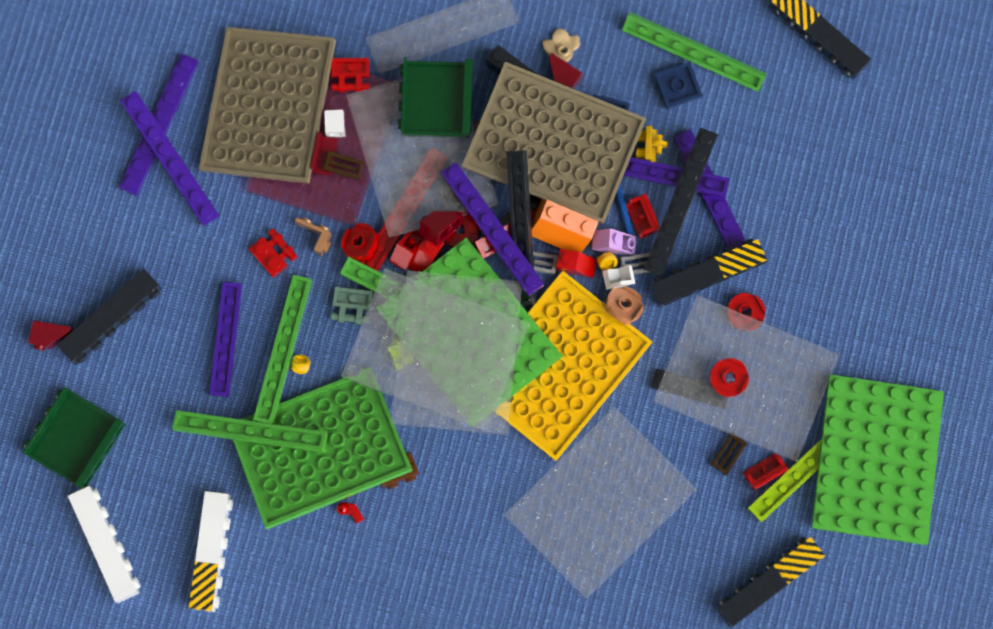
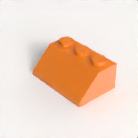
M541 199L531 224L532 237L558 248L582 253L591 241L598 221L549 200Z

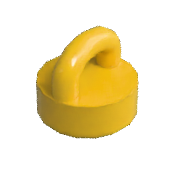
M607 252L597 258V263L601 270L604 271L614 269L618 264V260L613 253Z
M295 355L291 360V370L297 374H305L309 371L311 360L305 355Z

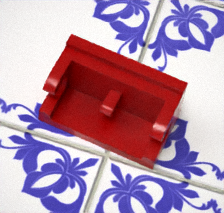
M645 193L629 200V203L626 204L627 210L639 239L658 233L660 226L647 194Z
M775 453L742 474L752 490L755 491L789 469L780 455Z

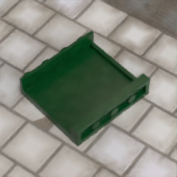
M404 57V63H400V75H403V82H399V93H402V100H399L398 111L402 112V118L398 119V130H401L402 136L471 137L472 59H465V62L407 61V57Z
M64 387L57 392L54 404L46 409L44 413L45 418L34 428V435L25 442L22 453L83 489L89 485L126 424Z

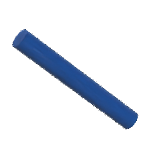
M620 184L616 198L625 232L632 235L634 232Z

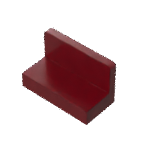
M321 132L317 133L310 167L312 174L331 177L332 173L324 171L322 168L327 151L336 153L338 139L325 137Z

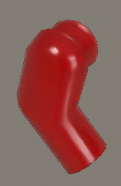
M342 502L336 508L339 514L352 516L356 524L364 520L356 504Z

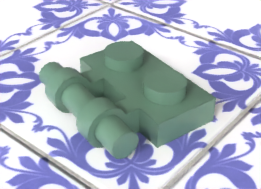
M335 287L333 307L340 308L339 313L332 312L331 320H338L339 323H345V321L356 322L357 325H362V323L369 324L370 316H363V310L371 311L373 291ZM346 308L357 310V314H346Z

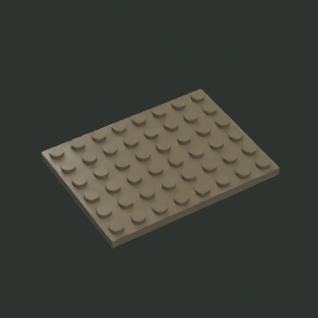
M227 27L199 170L201 172L309 184L312 172L310 167L317 133L320 130L336 39L333 37Z
M505 62L466 154L462 168L508 186L506 151L527 150L530 195L539 199L549 200L604 224L647 118Z

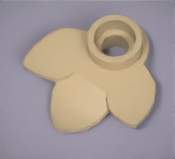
M558 28L553 34V39L543 40L542 45L547 54L552 52L565 62H568L573 57V51L579 48L580 39L578 35L569 37L566 30Z

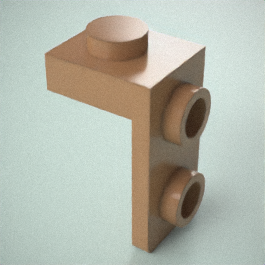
M296 217L294 220L296 225L320 235L314 248L315 254L323 256L324 252L327 253L331 246L329 241L332 237L329 229L320 224L317 227L311 224L312 221L307 218L301 217L299 219Z

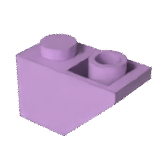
M614 229L596 230L593 234L592 250L602 253L635 255L636 236Z

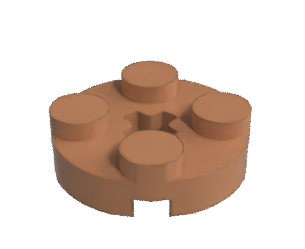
M630 287L614 288L606 298L605 311L617 321L629 325L631 322L639 319L644 311V305L641 302L642 297ZM626 302L627 307H624L621 303Z

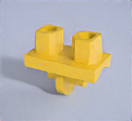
M646 126V130L641 131L638 142H646V147L637 148L636 157L641 160L656 162V154H662V148L668 146L666 141H662V135H657V130L653 129V126Z

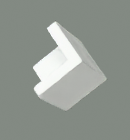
M324 111L326 137H346L344 111Z
M631 265L602 271L606 290L635 284Z

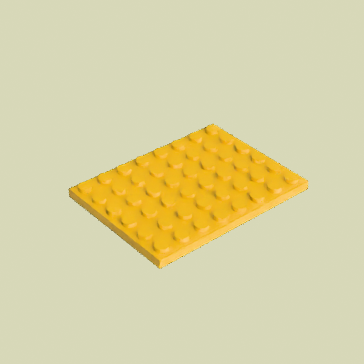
M564 271L559 274L528 312L563 357L494 411L555 461L559 459L652 344L649 338L631 324L625 325L614 319L605 311L606 304Z

